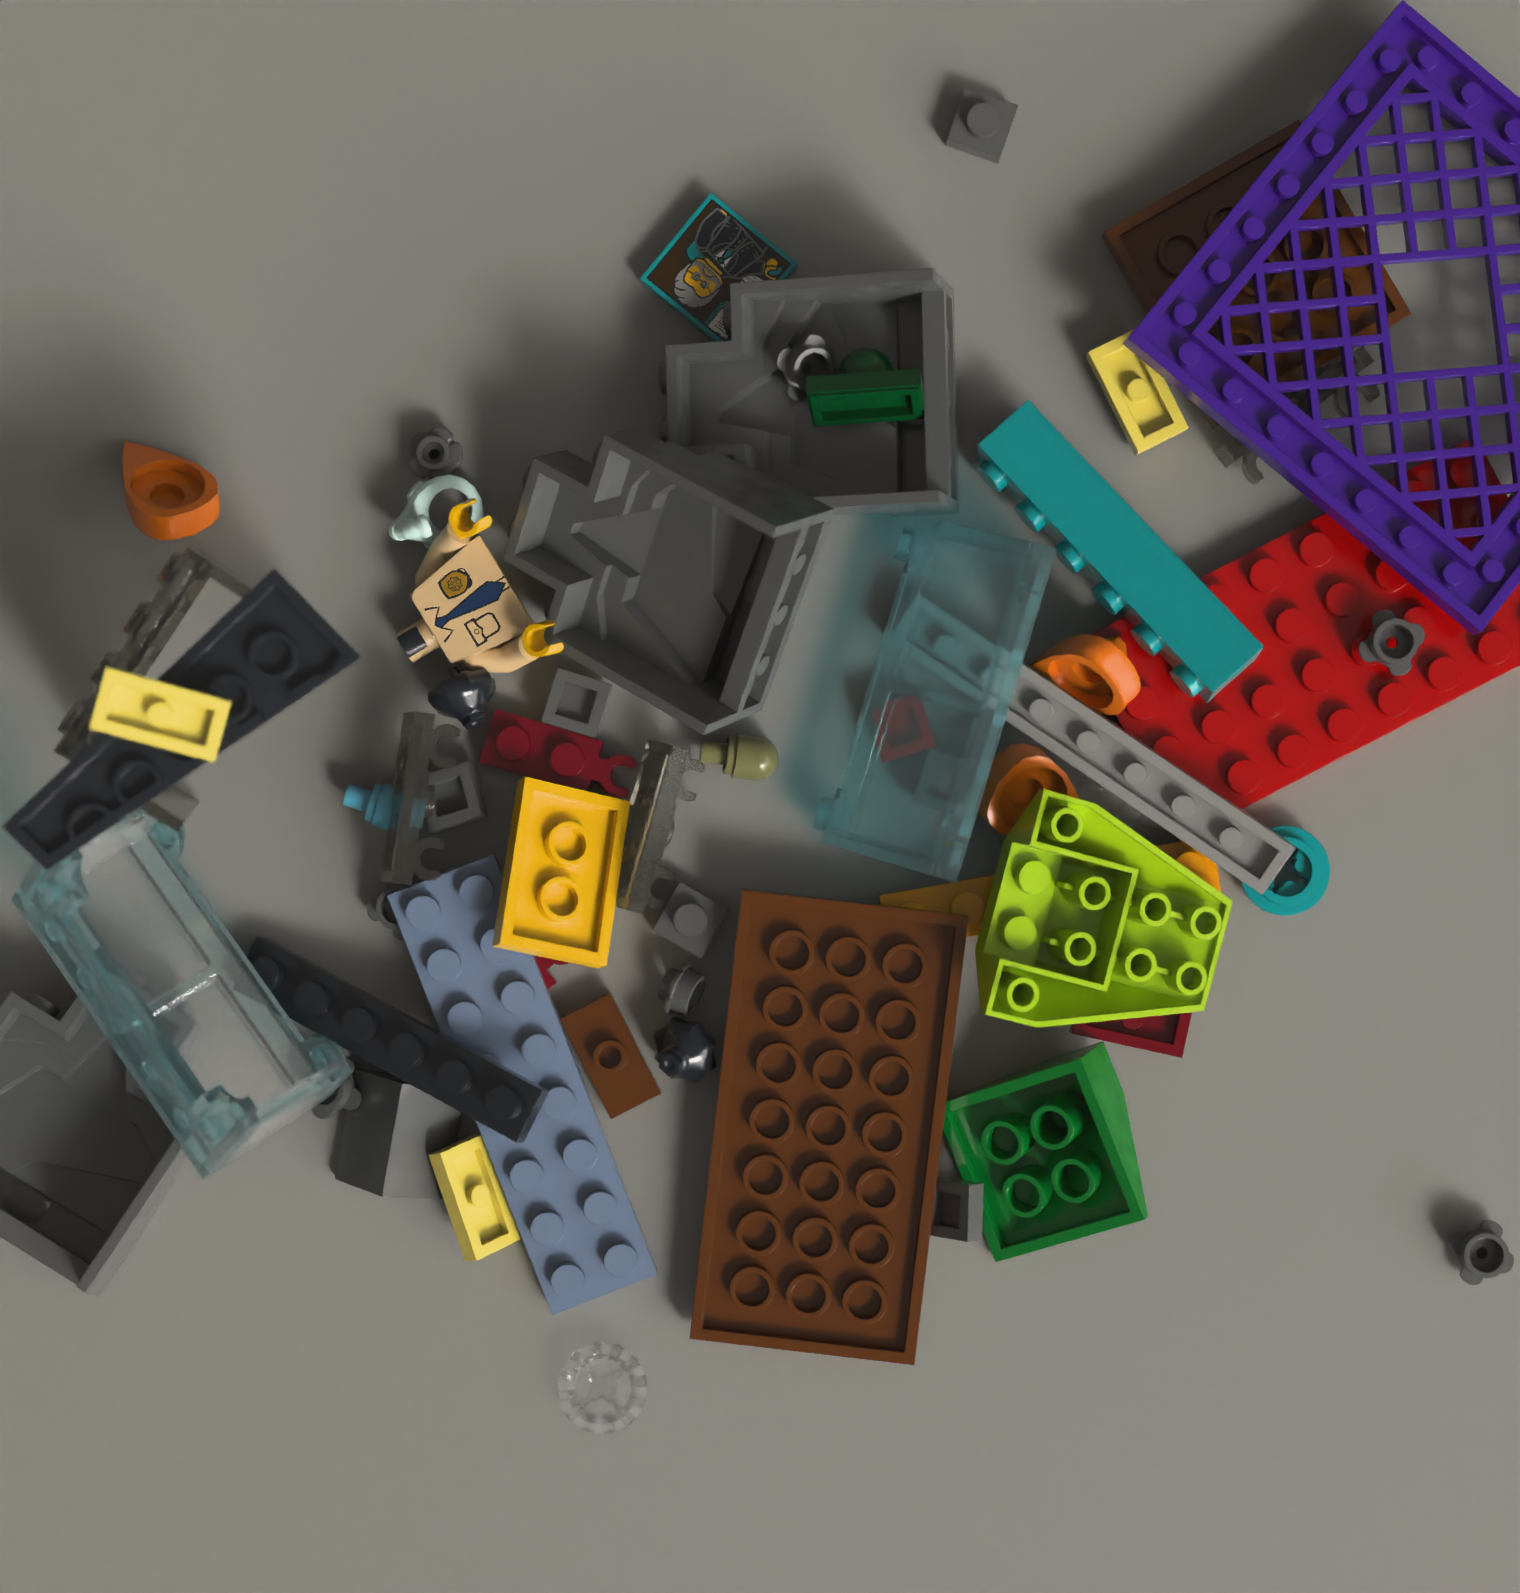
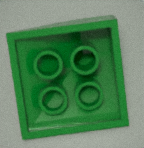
M1103 1041L1055 1056L946 1100L943 1132L961 1177L966 1181L984 1183L982 1230L995 1262L1139 1222L1148 1217L1124 1092Z

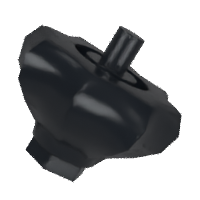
M454 666L447 670L450 678L442 680L436 688L428 692V701L438 714L456 718L462 723L463 727L468 729L480 725L487 720L485 715L486 705L492 698L496 685L495 680L485 668L460 673L458 666Z
M672 1017L665 1027L655 1031L653 1035L656 1045L654 1059L659 1063V1068L668 1077L670 1076L671 1079H685L696 1083L701 1080L706 1072L717 1068L714 1054L716 1040L705 1032L700 1021L688 1022L679 1017Z

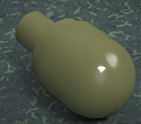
M737 733L736 736L728 735L726 743L702 740L699 762L723 765V774H729L731 778L753 781L763 780L771 776L778 765L779 756L775 745L767 738Z

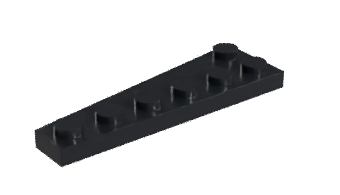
M274 568L157 680L232 700L218 755L342 672L361 656ZM101 732L2 827L42 867L49 870L132 812L163 793L166 789L203 766L208 760Z

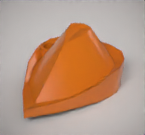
M124 442L122 475L125 504L134 525L146 536L160 541L176 540L199 533L211 526L219 518L221 500L218 492V483L213 474L195 462L141 444Z
M1089 634L1072 636L1059 641L1035 658L1029 665L1100 714H1119L1137 696L1141 689L1138 673L1133 663L1127 657L1126 644L1118 636L1109 638Z
M1017 743L1009 745L998 753L985 768L976 786L973 802L978 814L1000 834L1008 835L1039 789H1046L1074 798H1080L1067 774L1041 748L1027 743Z

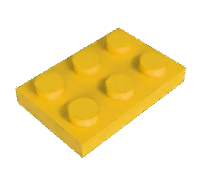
M524 777L517 781L492 947L597 969L607 966L630 801L529 777Z

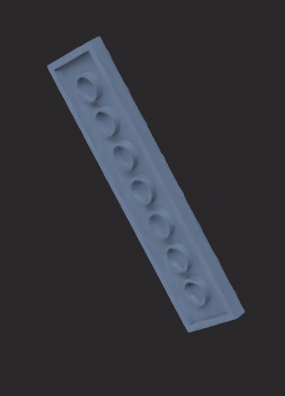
M493 853L389 893L387 897L440 1032L549 1090L524 1143H516L476 1121L550 1311L554 1315L657 1275L658 1269L535 956L492 947L503 872L496 854Z

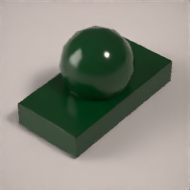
M863 347L850 352L842 360L838 374L806 377V395L813 427L925 419L921 368L893 370L888 357L878 349Z

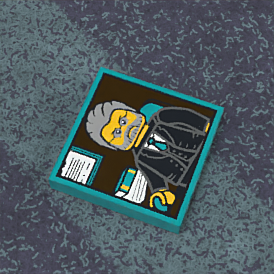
M710 193L641 276L640 282L712 342L731 341V335L726 334L723 324L724 301L730 300V283L788 279L797 269L798 263L714 194Z

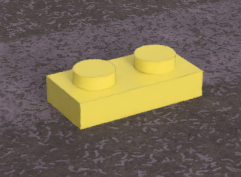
M1131 330L1089 351L1086 354V358L1136 456L1186 431L1189 427L1165 379L1123 345V342L1133 331Z
M106 667L90 729L214 762L232 700L112 667Z
M481 1134L471 1135L428 1155L465 1261H477L521 1239Z

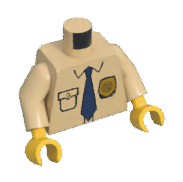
M470 498L451 509L449 523L431 543L415 575L416 589L410 594V597L423 618L395 635L413 663L441 647L448 660L455 666L463 664L469 671L485 668L489 673H511L539 657L560 653L564 645L563 642L547 645L544 639V632L547 627L555 625V622L548 620L535 623L487 543L480 535L472 540L473 535L491 526L492 518L490 515H487L474 523L469 516V508L476 502V499Z

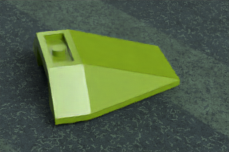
M1039 789L1003 841L975 947L981 1013L1040 1028L1204 1011L1233 901L1096 803L1046 789Z

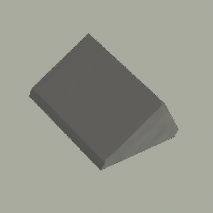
M355 1068L353 1079L355 1087L362 1092V1102L357 1109L347 1110L335 1180L381 1197L443 1199L428 1155L457 1142L461 1112L390 1073Z

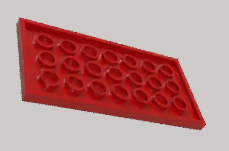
M1469 439L1450 449L1469 447ZM1483 456L1487 486L1501 485L1487 456ZM1471 457L1444 459L1448 489L1474 487ZM1432 460L1425 461L1406 471L1409 493L1436 490ZM1394 477L1388 480L1387 482L1396 489V481ZM1507 494L1488 496L1491 519L1507 500ZM1476 497L1449 499L1453 529L1479 527ZM1437 500L1412 502L1440 525ZM1325 513L1199 578L1264 646L1259 656L1209 702L1206 703L1198 694L1192 698L1179 688L1170 676V672L1174 668L1159 652L1151 656L1136 642L1130 632L1134 626L1126 617L1090 634L1102 638L1120 637L1126 644L1127 657L1133 663L1140 678L1141 689L1137 696L1126 705L1123 711L1112 715L1116 724L1237 807L1243 809L1520 666V583L1483 631L1472 635ZM1477 537L1458 538L1457 540L1466 548H1469ZM1381 610L1392 611L1396 619L1406 620L1410 624L1417 623L1425 632L1424 642L1419 645L1416 654L1410 659L1412 664L1410 671L1401 676L1390 674L1386 666L1376 661H1363L1358 654L1359 643L1367 640L1373 628L1371 623L1372 616ZM1392 637L1387 639V646L1394 648L1396 640Z

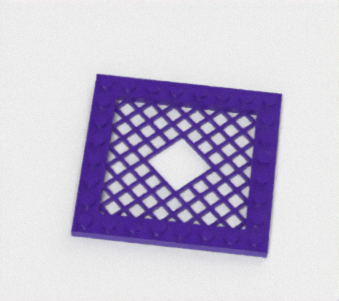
M1402 0L1123 342V345L1472 635L1483 631L1520 583V435L1517 413H1520V403H1515L1512 374L1520 373V363L1510 364L1507 334H1520V323L1505 324L1502 295L1520 294V283L1500 285L1497 256L1520 254V244L1495 245L1492 217L1518 215L1520 230V98ZM1405 86L1413 92L1410 94H1399ZM1427 104L1430 132L1404 133L1400 106ZM1388 108L1392 134L1366 136ZM1441 117L1457 130L1442 131ZM1470 140L1473 168L1447 170L1444 142ZM1432 143L1435 171L1409 173L1405 145ZM1393 146L1396 174L1370 175L1367 147ZM1355 149L1358 176L1332 178ZM1484 153L1500 166L1486 167ZM1513 176L1516 204L1490 206L1487 178ZM1475 179L1478 207L1452 209L1449 181ZM1436 182L1440 210L1413 212L1410 184ZM1398 185L1401 213L1375 215L1371 186ZM1359 187L1363 216L1336 218L1333 189ZM1321 191L1324 219L1298 220ZM1480 218L1483 246L1457 248L1454 220ZM1441 221L1445 249L1418 251L1415 223ZM1403 224L1406 252L1380 254L1376 226ZM1364 227L1368 255L1341 257L1337 229ZM1326 230L1329 258L1302 260L1298 232ZM1287 234L1290 261L1263 263ZM1484 257L1498 365L1394 373L1381 265ZM1369 266L1373 295L1346 297L1342 268ZM1330 269L1334 298L1307 300L1303 271ZM1291 272L1295 301L1267 303L1264 274ZM1253 276L1256 304L1228 306ZM1374 305L1377 334L1350 336L1347 307ZM1335 308L1338 338L1311 340L1308 310ZM1296 311L1300 341L1272 343L1269 314ZM1257 315L1261 344L1233 346L1229 317ZM1217 319L1221 343L1207 332ZM1379 345L1382 374L1355 376L1352 347ZM1340 348L1343 377L1316 379L1313 350ZM1301 351L1304 380L1277 383L1273 353ZM1262 354L1265 379L1237 356ZM1499 375L1503 404L1477 406L1473 377ZM1461 378L1464 407L1438 410L1434 380ZM1422 381L1426 411L1399 413L1396 383ZM1384 384L1387 414L1360 416L1357 386ZM1345 388L1348 417L1321 419L1318 390ZM1306 391L1309 416L1281 393ZM1504 414L1508 444L1482 446L1478 416ZM1466 418L1469 447L1443 449L1439 420ZM1427 421L1431 450L1404 453L1401 423ZM1389 424L1392 454L1365 456L1362 426ZM1350 427L1353 453L1325 429ZM1509 454L1513 484L1487 486L1483 456ZM1471 457L1474 487L1448 489L1444 459ZM1432 460L1436 490L1409 493L1405 463ZM1393 464L1396 489L1369 466ZM1511 494L1491 519L1488 496ZM1476 497L1479 527L1453 529L1449 499ZM1437 500L1440 525L1412 502ZM1477 537L1469 548H1466L1457 540L1458 538Z

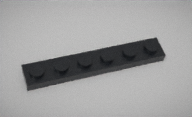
M256 937L232 985L238 991L516 1143H524L549 1093V1090L267 938Z

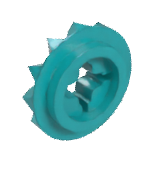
M1292 826L1270 828L1296 846L1291 857L1293 859L1291 869L1297 872V876L1304 879V882L1284 880L1272 892L1275 885L1272 881L1263 895L1242 882L1244 894L1262 911L1271 914L1290 916L1302 913L1314 906L1326 891L1330 877L1328 856L1321 843L1303 829Z

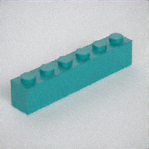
M1029 400L977 445V461L980 465L976 469L982 479L997 493L1003 488L1018 503L1015 511L1024 524L1035 533L1042 529L1057 544L1053 551L1061 563L1074 574L1081 570L1093 582L1095 587L1092 589V593L1098 602L1111 614L1115 615L1120 611L1134 626L1130 632L1136 642L1151 656L1158 652L1174 668L1170 672V676L1188 696L1193 698L1198 694L1206 703L1209 702L1259 656L1264 646Z

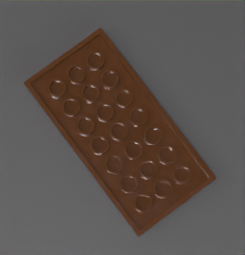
M742 888L689 1339L915 1365L969 916L967 914Z

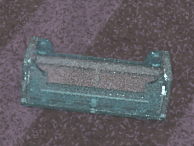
M159 795L49 870H46L35 861L11 900L195 1169L204 1179L330 1097L353 1070L346 1062L341 1048L327 1037L314 1034L304 1040L178 858L184 849L185 828L179 817L171 812Z

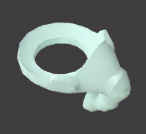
M448 474L436 476L425 482L418 481L406 495L408 503L399 517L391 522L389 535L393 540L403 541L410 539L421 542L425 548H429L441 532L434 527L428 511L430 502L437 493L452 488L461 491L466 495L467 499L475 498L476 502L470 506V518L474 523L483 517L482 498L475 486L460 476Z

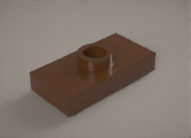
M611 992L560 1018L611 1119L662 1093Z

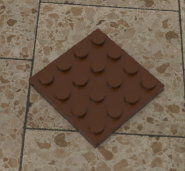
M1299 120L1103 232L1101 236L1146 314L1300 126L1301 122ZM1333 189L1336 218L1355 216L1341 191ZM1321 191L1298 220L1324 219ZM1361 227L1337 229L1341 257L1368 255L1365 233ZM1326 230L1298 232L1302 260L1329 258ZM1287 234L1263 263L1290 261ZM1381 265L1388 326L1391 328L1409 317L1411 312L1384 265ZM1369 266L1342 268L1346 297L1373 295ZM1330 269L1303 271L1307 300L1334 298ZM1291 272L1264 274L1267 303L1295 301ZM1253 276L1228 306L1256 304ZM1374 305L1347 307L1350 336L1377 334ZM1335 308L1308 310L1311 340L1338 338ZM1296 311L1269 314L1272 343L1300 341ZM1257 315L1229 317L1233 346L1261 344ZM1217 319L1207 332L1221 343ZM1340 348L1313 350L1315 371L1340 357ZM1301 351L1273 353L1277 383L1298 381L1304 377ZM1262 354L1237 356L1265 379ZM1202 411L1212 429H1215L1216 427L1220 426L1215 420H1213L1209 415Z

